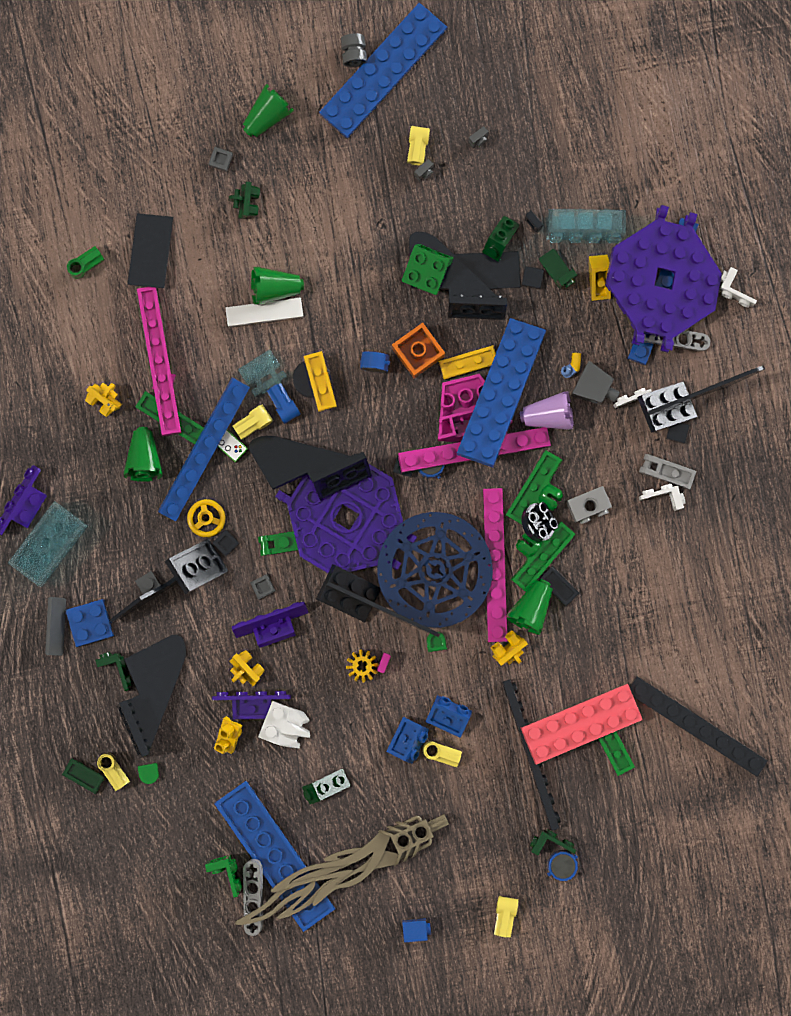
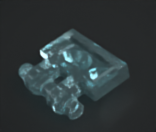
M270 349L238 369L248 386L256 383L257 387L251 390L255 397L261 393H266L268 388L275 384H280L281 380L287 377L284 370L278 374L275 372V369L279 368L280 364ZM270 374L272 378L262 383L260 379Z

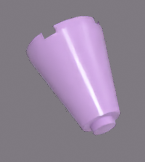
M562 392L523 407V411H520L521 422H525L526 426L573 429V412L570 403H568L571 402L569 392Z

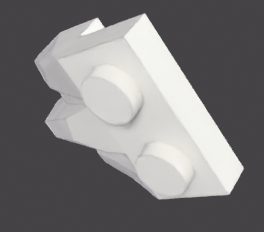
M272 700L258 737L280 746L300 749V743L297 741V738H310V731L302 727L303 724L309 722V718L303 711Z

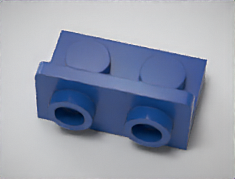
M437 695L425 722L461 738L472 711L465 705H458L447 697Z
M403 717L386 752L413 764L420 754L419 750L422 744L428 738L429 729Z

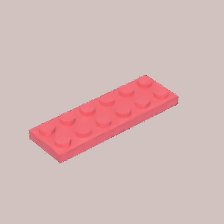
M625 684L521 727V731L534 763L539 764L643 719L629 685Z

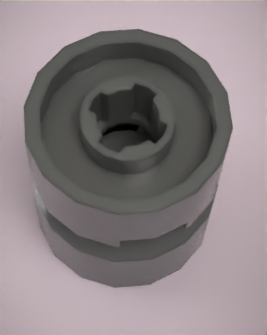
M358 33L342 36L340 38L341 49L345 51L342 54L343 65L346 67L362 66L363 63L366 64L367 53L363 50L366 47L365 36Z

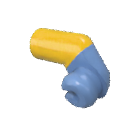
M572 353L571 363L566 367H562L561 374L565 378H570L580 371L581 353Z

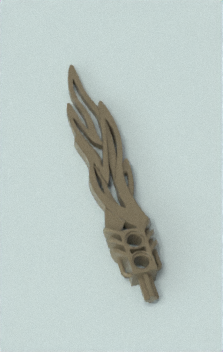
M443 814L429 822L420 816H414L404 822L397 821L395 823L398 825L394 827L389 825L387 826L388 830L377 831L378 833L361 848H351L336 852L324 858L327 862L313 864L290 874L271 889L272 893H276L266 903L238 919L235 924L246 925L267 919L286 903L301 896L277 916L278 919L289 917L312 903L313 906L317 905L336 889L350 887L361 882L374 869L392 865L395 867L400 860L403 859V862H405L408 856L412 855L411 858H413L418 851L429 847L432 844L431 838L434 837L432 833L449 825L448 820ZM418 820V822L412 825H408L409 823ZM418 827L425 828L426 833L423 837L416 836L415 830ZM402 835L408 837V843L405 846L398 844V838ZM390 838L398 853L385 851ZM428 840V843L419 847L421 843ZM373 852L371 857L353 871L352 869L337 871L365 858ZM350 854L344 858H338L340 855ZM318 869V870H316V871L310 872V873H308V874H305V875H303V876H300V877L296 878L298 875H300V874H302V873H305V872L310 871V870ZM358 872H361V873H360L358 876H356L355 878H353V879H351V880H348V881H346V882L341 883L342 881H344V880L347 879L348 877H350V876H352V875H354V874H356V873H358ZM329 879L305 903L293 910L314 889L315 881ZM309 883L306 887L284 898L268 913L252 918L269 907L286 890Z

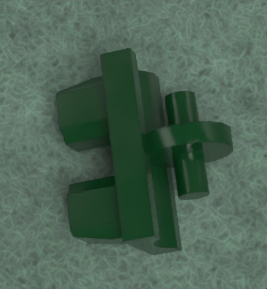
M246 181L245 184L241 185V192L239 189H235L234 195H230L228 201L234 202L233 208L239 209L238 219L256 217L258 215L259 207L258 205H251L250 198L258 199L260 188L251 186L252 182Z

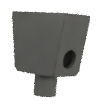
M588 361L571 396L601 405L604 398L615 402L620 392L610 387L614 380L610 375Z

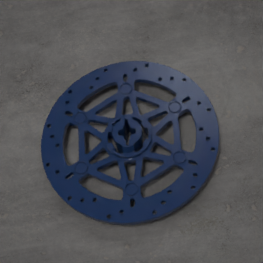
M442 512L418 514L400 523L388 535L382 545L377 564L379 586L389 606L396 613L410 620L413 618V621L430 628L451 626L471 616L485 600L493 575L491 554L481 534L465 520ZM426 527H435L436 529L435 535L414 543H410L407 540V536L419 529ZM450 529L461 535L470 544L472 549L467 552L463 551L446 537L447 530ZM438 540H441V554L434 552ZM433 541L429 553L417 547L420 544ZM445 543L452 546L459 554L446 556ZM400 548L404 552L401 577L393 579L392 562L396 550ZM412 550L424 556L420 562L411 553ZM410 557L417 565V568L406 574L407 559ZM430 557H434V559H439V558H441V559H443V560L445 561V566H444V564H443L441 561H439V560H432V561H431V560H429L428 558H430ZM463 558L462 562L454 567L451 566L450 560ZM477 561V581L473 591H469L466 588L469 563ZM437 565L440 574H432V568L430 567ZM422 566L425 567V573L422 572ZM461 566H464L463 580L461 583L454 576L453 571L457 570ZM445 567L448 568L447 574L445 573ZM415 573L419 574L420 580L407 582V578ZM425 574H426V576H427L428 578H430V579H432V580L440 579V580H442V582H439V583H436V581H430V582H429L428 580H426ZM451 578L459 589L457 590L447 585L446 582ZM424 583L425 596L422 597L411 588V585ZM429 586L436 587L432 600L429 599ZM441 586L453 592L452 595L437 599ZM406 588L424 603L423 610L420 611L409 605L400 596L398 590ZM459 596L463 600L460 606L443 613H435L434 611L436 604Z

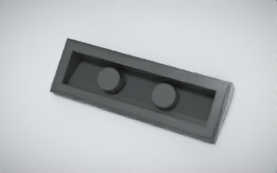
M48 598L46 655L62 656L64 654L65 598Z

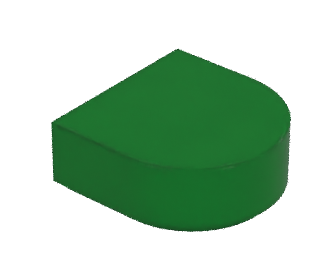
M440 633L439 637L432 634L428 635L426 640L428 652L447 649L446 639L442 633Z
M158 763L138 766L139 778L143 783L152 784L157 781L159 777Z

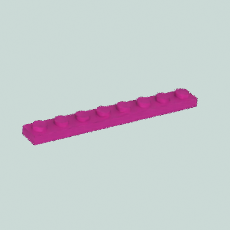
M155 287L138 288L137 293L162 437L181 434L157 290Z
M543 427L506 434L498 456L551 446L547 428ZM461 442L398 453L401 473L471 460L457 455Z
M483 489L484 537L493 565L492 582L486 596L488 642H507L505 638L507 634L503 489Z

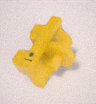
M104 383L100 386L94 384L86 390L89 393L85 401L92 406L96 405L98 400L103 403L99 411L105 417L110 416L122 406L115 399L118 394L114 391L116 385L113 383L109 386Z
M510 631L505 636L509 642L506 646L503 647L499 642L491 646L494 654L492 657L501 666L505 662L510 665L513 661L520 664L522 661L519 657L524 653L522 649L528 645L520 635Z
M247 650L239 655L236 653L229 661L234 666L230 670L234 674L231 681L234 683L239 680L242 684L248 681L254 686L260 680V676L265 670L258 663L252 669L246 664L252 659Z
M227 716L224 717L214 749L221 754H224L226 751L232 754L235 751L238 738L242 734V725L231 721Z

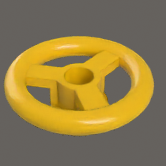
M200 500L193 504L188 512V525L192 532L200 537L215 536L224 527L225 512L221 505L213 500ZM207 505L213 506L218 511L220 519L213 517V514L207 509ZM201 506V511L198 514V522L194 525V512L197 508ZM209 515V520L203 521V516ZM211 523L218 525L209 532L199 530L203 525L206 526Z

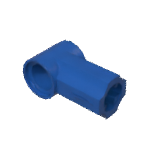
M281 383L267 391L284 424L301 415Z

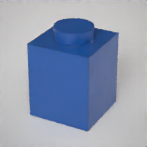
M426 918L402 920L404 942L428 940L427 935H431L430 923H426Z

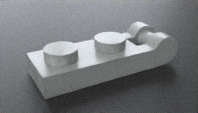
M649 454L644 455L643 460L645 461L643 467H640L639 473L689 490L691 489L696 474L695 470ZM652 463L657 464L656 470L650 469Z

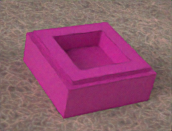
M383 653L376 671L385 673L391 657L389 654Z

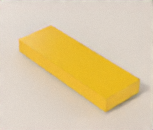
M494 346L439 361L443 379L446 380L491 367L496 355Z
M322 351L304 356L318 412L336 408L337 405Z

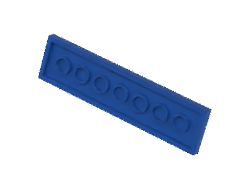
M418 3L367 59V63H363L321 109L319 115L348 139L447 30V26L421 3Z
M512 318L509 319L458 448V456L494 467L546 334L545 329Z
M247 781L214 803L252 859H257L261 862L263 875L272 888L290 874L306 867ZM310 871L298 875L296 878L310 873ZM315 881V886L311 893L293 910L305 903L320 888L317 881ZM309 883L286 890L279 898L282 901L290 894L306 887ZM301 896L286 903V908L290 907ZM326 896L317 905L313 906L312 903L292 916L304 932L335 910V907Z

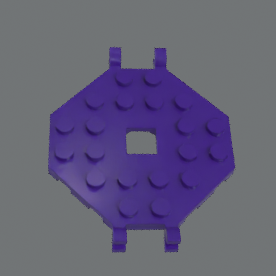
M661 205L660 208L656 209L655 221L612 248L605 285L612 292L618 306L631 322V326L634 329L632 344L638 346L640 343L643 344L644 333L662 337L663 342L660 351L668 353L669 350H673L674 337L715 311L722 273L693 229L697 214L690 212L689 215H685L683 226L665 221L669 207ZM658 268L671 271L674 274L672 289L655 286Z
M370 464L371 477L321 500L308 474L301 477L302 480L291 497L280 490L275 496L276 499L288 506L300 557L326 573L329 572L332 564L348 572L377 566L379 553L386 538L403 522L393 478ZM342 505L359 514L350 530L333 521ZM413 534L407 536V540L410 543H414L417 539V536ZM393 559L392 568L397 571L401 563Z

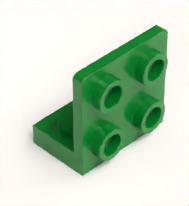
M421 244L414 245L402 282L436 295L447 267L451 265L454 257Z
M231 855L209 860L205 864L206 872L212 871V874L223 872L226 868L233 897H238L243 887L240 877H236L235 872L238 870L236 859H232Z

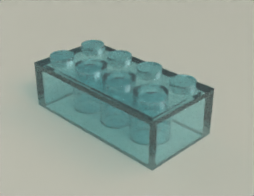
M549 209L546 216V240H550L553 243H559L562 240H569L570 243H579L581 240H588L589 243H599L600 240H607V243H618L626 233V210Z
M54 501L9 560L8 564L37 586L43 587L89 525Z

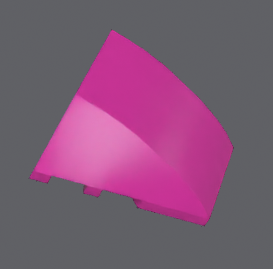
M480 374L442 383L438 441L456 443L462 441L485 382Z

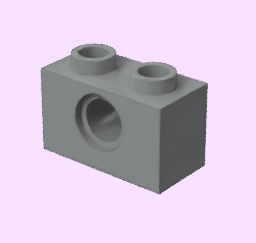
M603 486L566 501L574 522H580V524L591 521L590 517L597 514L600 517L608 514V509L612 507ZM587 501L594 503L595 508L593 511L585 509Z

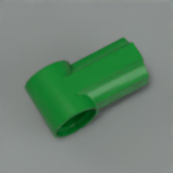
M94 246L79 257L71 259L67 263V270L72 278L81 279L85 273L105 259L96 246ZM75 265L81 266V270L77 273L71 271Z

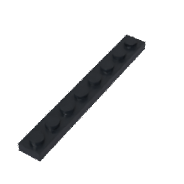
M638 676L635 677L629 688L635 699L754 776H759L768 760Z
M510 679L502 681L549 827L552 831L559 829L558 823H561L558 812L553 810L552 805L555 802L552 793L548 794L546 786L549 784L546 775H542L540 767H543L542 762L539 764L534 763L521 731V727L529 725L527 719H523L521 712L524 711L521 700L517 701L515 695L518 693L515 682L511 683Z

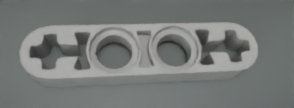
M685 330L673 338V347L704 351L710 346V338L703 333ZM680 334H684L687 337L685 345H682L678 340ZM645 335L644 338L646 343L662 345L663 342L661 337L654 335L647 336V338ZM701 339L704 345L700 347L699 343H692V340Z
M250 859L243 867L244 916L252 912L249 909L250 902H255L258 908L263 905V867L257 859ZM253 864L257 870L254 872V878L249 879L252 876V869H249V867ZM249 883H255L258 886L256 893L249 890ZM263 911L260 912L259 914L255 915V916H258V917L262 916V915H263ZM263 920L254 923V925L258 926L255 930H253L250 924L244 925L245 932L250 936H256L263 929Z

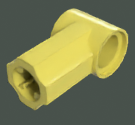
M411 126L407 163L417 166L423 164L426 145L428 146L429 128Z
M262 404L249 412L248 416L234 424L233 428L242 440L256 430L268 426L273 422V419Z
M434 741L426 742L422 748L423 754L428 759L456 768L462 751L435 743ZM430 745H435L437 748L436 753L432 756L428 755L427 748Z
M104 753L98 758V768L103 771L115 791L130 782L113 754ZM102 758H110L112 761L111 766H103Z
M498 897L494 935L511 937L513 920L517 914L518 899Z

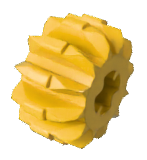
M359 650L360 657H357L356 653L353 652L352 656L355 660L347 659L348 662L353 663V666H346V669L353 668L354 671L348 675L351 677L356 673L354 681H358L359 676H362V682L364 683L366 681L365 675L370 680L373 679L369 674L370 671L377 674L378 671L372 669V666L377 667L379 663H371V661L376 659V656L368 659L370 651H367L364 657L363 650ZM361 660L362 663L366 661L368 664L366 665L367 670L364 672L357 669L359 666L358 662Z

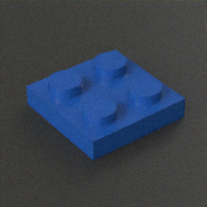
M104 599L66 610L76 647L114 636Z

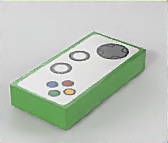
M226 430L217 446L235 463L248 450L228 430Z

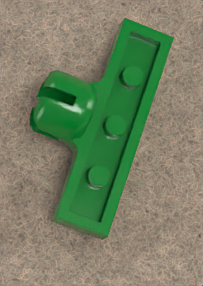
M545 450L506 513L507 517L522 525V512L527 506L541 502L546 503L549 510H554L558 506L555 500L560 502L563 493L560 489L551 485L550 481L562 463V459Z
M560 521L557 529L554 530L553 535L548 540L536 542L530 539L526 533L523 534L522 537L529 544L519 539L516 548L526 557V561L511 580L526 592L574 537L575 533Z

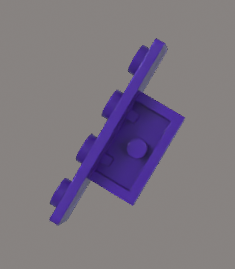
M32 465L31 468L26 470L24 480L15 488V495L12 500L6 503L4 513L0 517V535L3 534L11 519L28 528L47 497L46 494L32 487L41 471L38 467Z
M296 602L289 607L276 609L272 613L256 616L254 619L246 622H239L232 626V631L236 638L254 632L257 644L261 648L296 636L291 619L308 614L309 612L305 602Z
M267 691L255 692V695H248V692H236V696H228V692H217V696H212V700H232L233 719H265L272 699H291V695H286V691H275V695H267Z

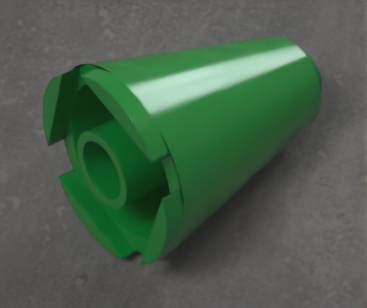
M268 84L263 87L243 123L245 126L243 130L250 137L253 135L258 137L294 111L293 108L290 110L287 108L289 104L274 89L268 90L270 87Z
M253 267L254 270L251 272V289H253L255 294L252 295L254 305L299 295L304 290V281L300 279L299 275L262 267Z
M138 427L137 430L133 431L124 468V478L127 479V476H129L131 481L149 482L152 481V477L157 476V480L162 478V469L153 433L147 427Z
M540 579V581L536 580L507 613V619L520 628L529 629L528 632L540 635L553 590L550 587L551 584L543 579Z

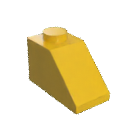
M608 255L589 256V281L592 301L611 299V291L605 285L609 268Z

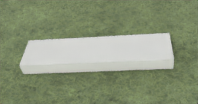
M301 298L272 301L260 305L248 304L226 307L228 327L303 318Z

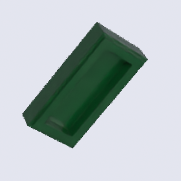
M71 758L62 773L66 778L94 794L97 793L106 777L74 758Z

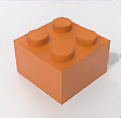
M421 323L392 344L393 351L413 378H416L445 357V352L424 323Z

